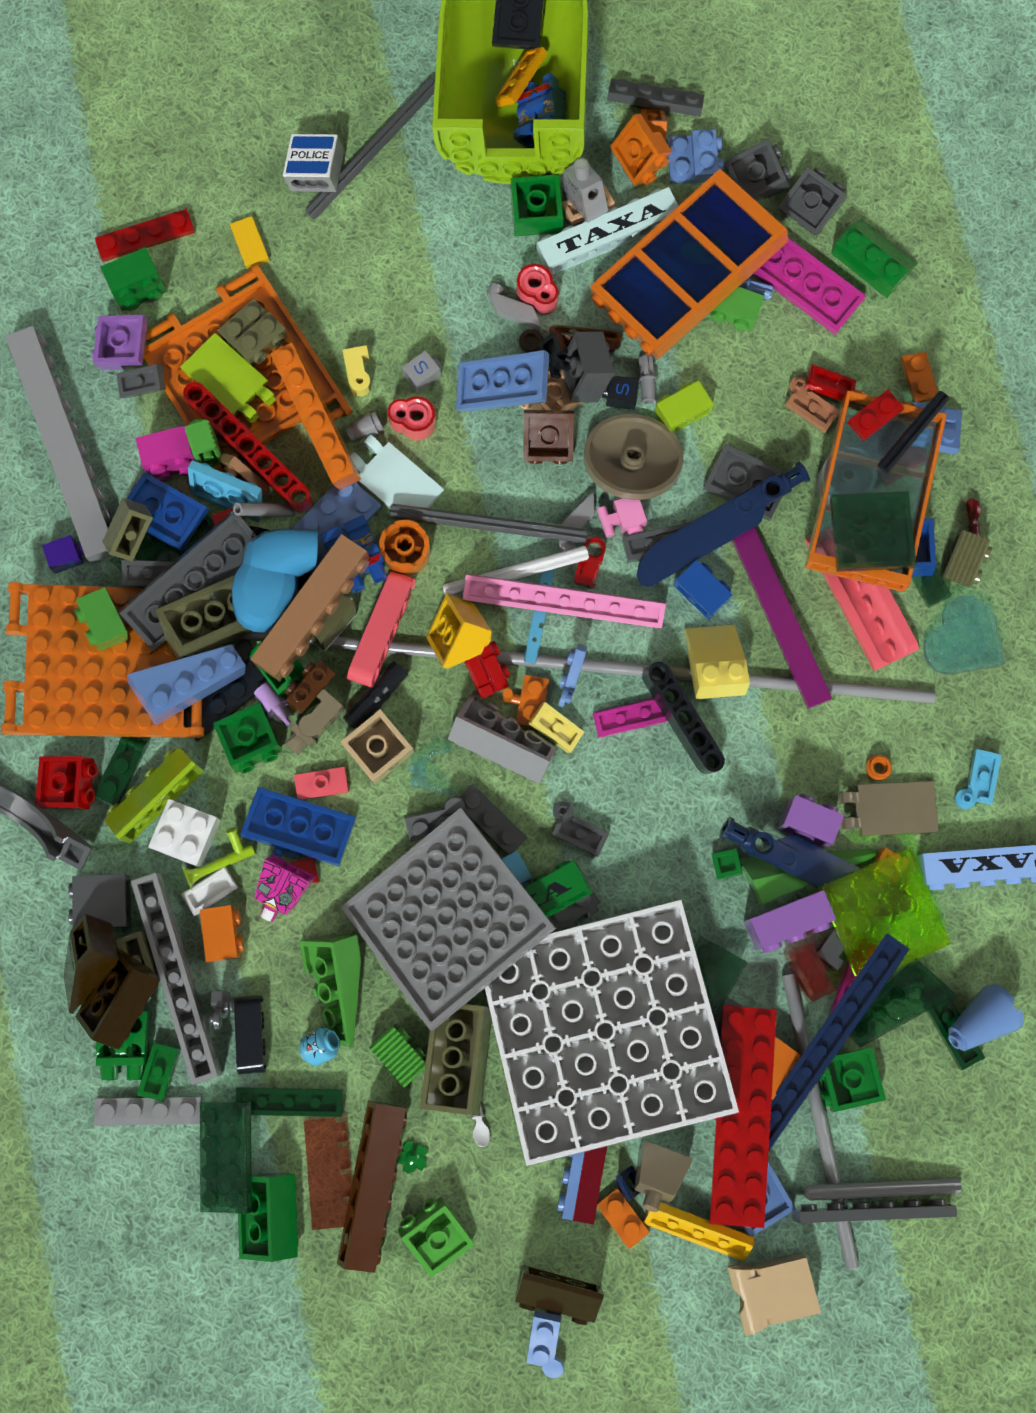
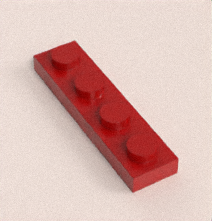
M184 209L104 234L94 239L101 260L105 262L136 252L145 247H153L194 234L195 231L188 210Z

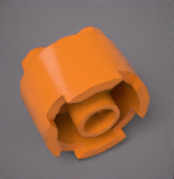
M397 520L386 530L384 529L379 540L380 553L384 559L385 566L389 570L409 576L419 573L428 564L431 555L429 537L417 522ZM404 545H409L407 551L401 550L404 548Z

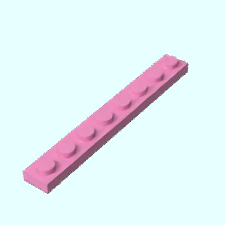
M467 573L462 599L661 629L666 603L660 601Z

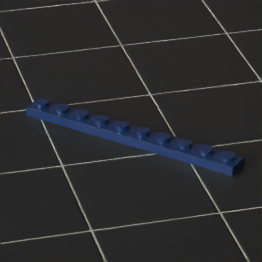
M887 933L777 1090L776 1096L771 1102L769 1151L909 952L910 948Z

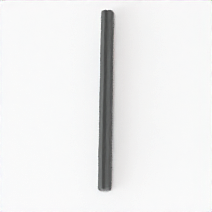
M428 78L340 171L337 191L320 192L306 207L305 210L308 216L316 219L430 99L435 89V80L433 78Z
M394 503L391 504L389 512L390 517L576 543H586L588 532L582 528Z

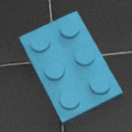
M192 460L188 466L191 495L227 510L233 508L236 503H262V488H259L256 484L237 479L228 472L223 473L215 470L206 463H198ZM244 516L256 522H259L261 516Z

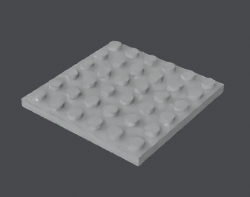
M459 808L341 906L429 1030L432 1031L556 929L462 808Z

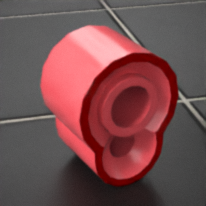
M529 264L523 267L518 273L516 280V292L519 301L533 306L534 310L539 314H551L557 308L559 294L558 288L553 282L552 274L549 269L539 264ZM531 285H537L539 287L533 288L531 287Z
M414 396L408 399H397L388 407V419L393 430L403 433L413 440H423L434 432L436 427L435 409L426 398ZM415 416L423 417L419 421L412 420Z

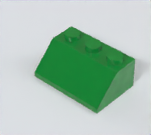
M862 219L850 226L836 242L831 253L886 298L894 292L918 264Z
M272 1173L237 1176L239 1259L275 1262L298 1257L295 1174Z

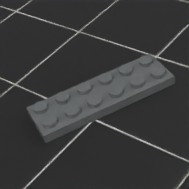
M232 511L123 606L118 613L151 650H156L166 641L156 609L234 576L243 563L247 542L255 538L256 535L240 516H236Z

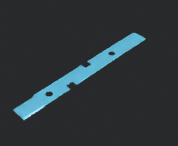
M555 570L542 572L539 584L547 583L552 586ZM534 610L524 658L526 663L536 664L543 631L542 628H539V624H544L546 616L544 611ZM532 638H536L537 641L533 642Z

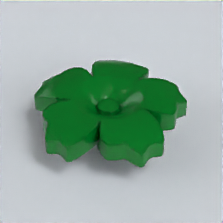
M413 1140L406 1141L405 1145L402 1146L404 1151H401L400 1155L397 1156L399 1164H404L402 1171L407 1174L415 1172L416 1168L422 1171L426 1168L427 1159L423 1157L428 1153L426 1146L418 1144L415 1148Z

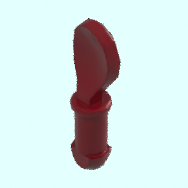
M970 498L966 503L969 519L968 528L971 533L981 536V525L977 523L981 507L978 500Z

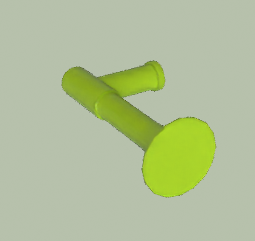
M236 827L226 830V834L234 849L233 852L201 867L187 869L181 865L191 890L194 883L201 877L255 855L251 844L243 847Z

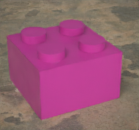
M185 425L135 438L141 464L147 474L161 482L171 479L170 476L177 474L189 476L188 466L192 460H196L190 448L184 428Z

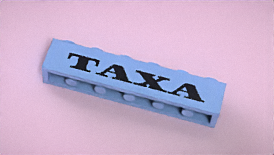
M1036 845L918 855L921 886H929V891L945 889L944 885L954 884L955 889L971 887L970 883L980 882V887L995 886L998 880H1005L1006 885L1021 884V879L1031 878V883H1036Z

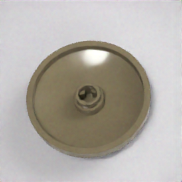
M620 414L601 421L589 433L583 455L586 471L596 485L614 496L629 500L650 499L668 491L680 476L684 458L681 443L674 432L670 431L662 422L640 414Z

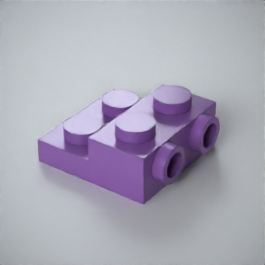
M144 315L98 316L97 326L95 327V348L92 351L93 363L101 370H124L125 366L143 365L148 318Z

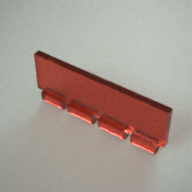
M336 1117L305 1120L304 1131L312 1230L344 1227L348 1201H343L342 1197L350 1196L352 1183L351 1173H340V1169L350 1168L349 1147H338V1142L348 1141L347 1123H336Z

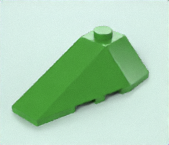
M337 934L299 941L306 975L313 972L318 986L312 989L315 998L319 996L326 1007L321 1014L326 1028L333 1030L337 1034L340 1045H354L361 966L357 935Z

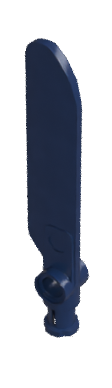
M798 461L795 463V467L784 473L779 472L767 477L756 486L654 544L645 553L638 566L636 577L639 583L645 587L654 586L759 525L767 505L792 492V488L798 484L810 481L809 474L804 465ZM766 485H774L778 490V494H768L766 492Z
M732 817L727 818L720 830V838H728L738 843L739 848L745 850L748 855L758 857L864 912L885 917L902 914L910 907V896L904 890L798 836L789 835L775 840L767 832H760L750 826L746 828L734 822ZM757 838L763 842V849L761 851L755 845Z

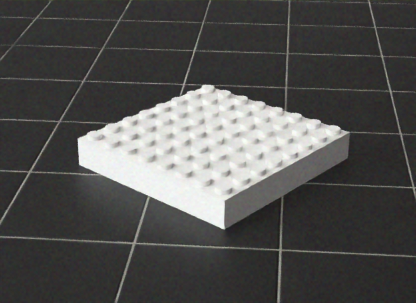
M682 900L551 933L485 987L526 1166L739 1113Z

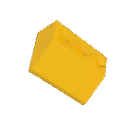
M446 593L426 636L441 665L447 669L480 655L484 647L489 645L492 637L490 627L475 604L449 593Z

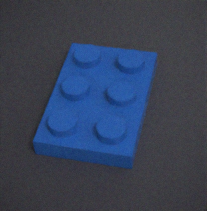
M145 472L127 498L146 505L153 516L147 532L183 552L209 511L203 504Z

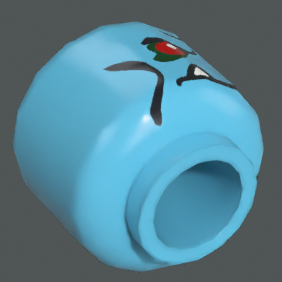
M326 1027L317 1028L301 1038L300 1055L310 1065L319 1066L337 1056L340 1041L333 1030Z

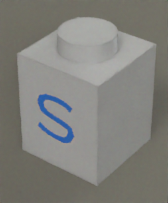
M425 350L404 365L402 372L405 379L419 394L441 378L440 368L442 366L434 355L430 357Z

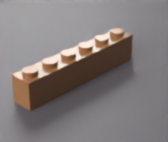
M341 534L250 660L279 682L283 677H288L294 668V661L298 656L302 657L308 650L310 639L313 635L317 636L324 627L323 622L326 617L334 614L339 606L338 601L342 595L348 594L354 586L353 580L358 573L362 574L367 569L370 558L367 551Z

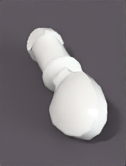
M482 1105L480 1107V1116H472V1119L476 1120L473 1138L479 1147L487 1146L490 1141L489 1129L482 1121V1118L485 1117Z

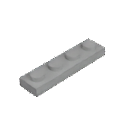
M146 1097L95 1098L94 1126L202 1124V1097H166L164 1102Z

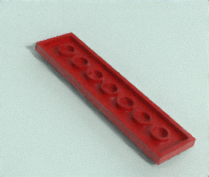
M723 1005L721 1047L739 1113L716 1118L710 1208L711 1224L764 1228L777 1009Z

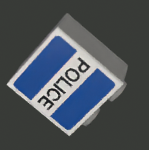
M291 134L283 171V177L290 191H337L344 156V149L338 135Z

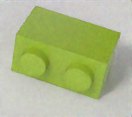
M698 380L693 384L688 382L682 385L678 392L673 395L666 394L657 401L655 413L660 421L670 431L675 433L711 413L714 403Z

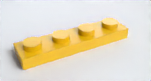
M660 1202L658 1212L647 1211L644 1219L645 1225L745 1262L754 1246L755 1238L720 1224H711L707 1219Z

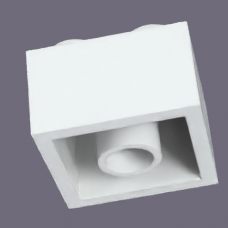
M168 799L148 847L194 866L201 867L221 820Z

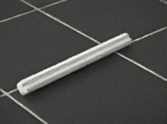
M581 546L480 575L515 580L589 559V554L586 546ZM465 579L444 584V594L449 593L454 596L463 594Z

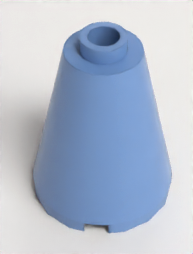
M997 984L984 986L949 1028L948 1039L951 1045L956 1049L966 1051L1018 1031L1023 1027L1024 1018L1021 1009L1016 1011L1012 1004L1016 1000L1008 991Z

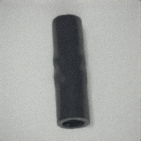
M392 661L377 678L372 688L369 687L361 694L358 701L343 716V719L352 728H358L373 716L375 712L381 709L382 705L389 700L392 693L409 674L398 663Z

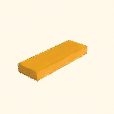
M544 47L527 50L494 100L498 107L516 104L548 54Z

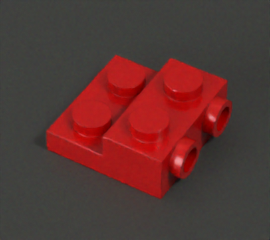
M39 756L35 804L42 809L90 810V804L95 800L92 781L98 772L94 759L84 756Z

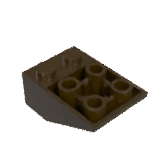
M88 914L83 915L69 934L64 983L68 1010L71 1014L86 1001L87 996L95 987L100 985L104 976L117 965L119 960L112 924Z

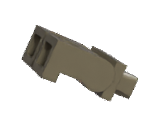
M325 689L317 695L321 703L311 714L301 718L299 726L294 723L290 728L294 733L285 744L298 756L307 746L313 748L317 744L315 739L321 737L345 710L343 705Z

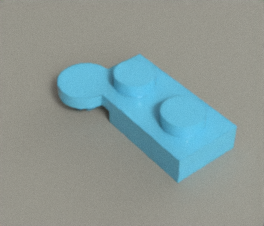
M980 749L974 750L967 789L959 790L955 795V803L959 808H972L975 802L986 805L993 804L1001 754Z

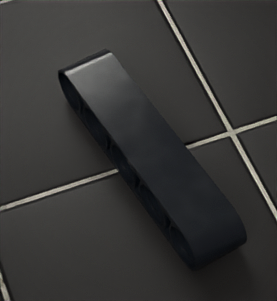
M663 662L651 664L642 673L643 682L694 765L703 774L720 771L725 764L724 755L667 664ZM652 669L660 672V681L652 677ZM666 691L673 693V703L667 701L665 697ZM680 712L685 713L687 716V724L680 722ZM693 734H697L700 737V746H696L693 743ZM708 755L714 759L713 768L708 767L706 764V757Z

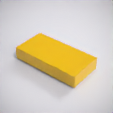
M252 216L230 224L246 269H249L256 263L260 265L269 261Z

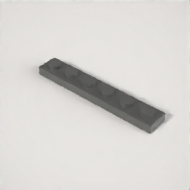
M939 1198L930 1199V1204H921V1200H904V1205H895V1201H878L879 1206H869V1202H853V1207H843V1203H827V1208H817V1204H800L801 1209H792V1219L798 1223L957 1217L956 1205L948 1204L946 1199Z

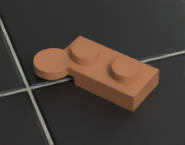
M802 376L794 377L789 384V390L792 395L785 406L826 433L840 414V410L812 391L808 392V389L805 388L806 378Z

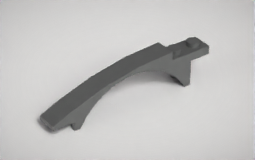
M0 782V813L28 830L41 844L48 859L53 862L56 859H60L82 870L93 847L46 810Z

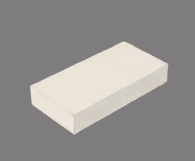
M225 866L194 885L192 890L189 888L180 895L192 914L197 916L200 914L201 909L209 908L239 887Z

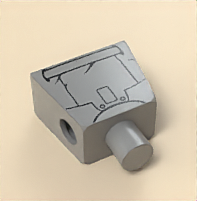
M577 159L574 165L563 172L564 195L588 223L607 213L608 206L601 178L591 168L586 159Z

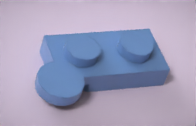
M578 644L576 651L572 649L570 651L567 664L571 665L569 674L564 673L559 687L563 688L559 707H564L565 703L570 705L588 646Z
M535 1310L526 1363L542 1366L546 1376L558 1378L564 1372L563 1361L555 1356L562 1316Z

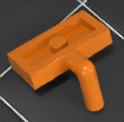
M524 675L521 695L513 694L509 688L503 690L504 702L519 705L516 720L520 726L533 728L528 723L541 703L546 701L549 679Z

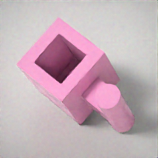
M624 498L615 500L613 503V514H608L606 506L597 509L606 538L615 535L613 528L615 525H619L622 535L628 533L629 536L643 532L642 528L646 527L647 519L640 500Z

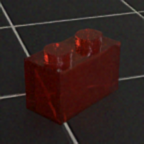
M807 943L784 954L807 1002H814L836 991L813 943Z

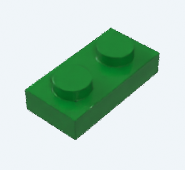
M153 1042L138 1088V1096L161 1102L165 1101L181 1050Z

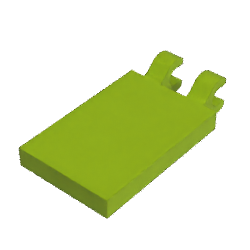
M216 333L180 366L181 370L194 382L201 383L235 417L240 413L251 424L259 418L256 410L248 405L256 396L269 407L276 401L273 397L274 394L266 388L269 384L268 380Z

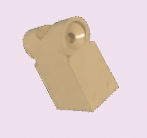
M802 1252L755 1265L727 1266L732 1289L741 1297L739 1317L744 1336L753 1335L770 1324H779L821 1313L808 1261Z

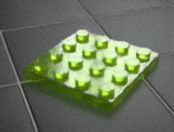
M911 847L898 851L819 887L820 891L824 890L836 920L832 922L855 978L887 933L910 948L898 968L951 944L928 887L925 885L924 877Z

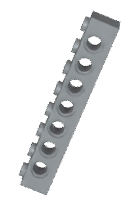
M153 873L132 880V888L191 1084H198L223 1075L163 876Z

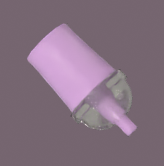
M269 682L258 687L254 695L266 711L267 717L276 723L285 722L287 726L291 725L289 721L291 708L284 698L276 693Z

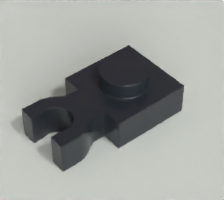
M554 330L538 345L540 351L545 350L549 353L551 377L559 379L562 377L560 368L561 370L569 371L571 367L564 358L568 350L562 332Z

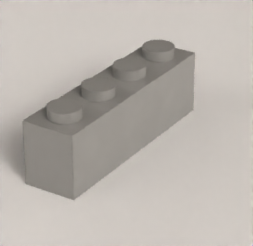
M473 691L456 716L448 740L506 769H510L528 780L540 784L557 748L532 730L524 731L518 724L519 722L513 717L507 719L497 712L499 708L492 703L486 705L479 701L480 695Z

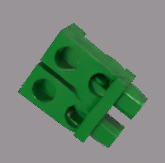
M144 1010L142 1015L137 1018L128 1039L123 1042L119 1050L96 1042V1066H100L102 1080H117L118 1066H127V1080L142 1079L149 1057L152 1010Z

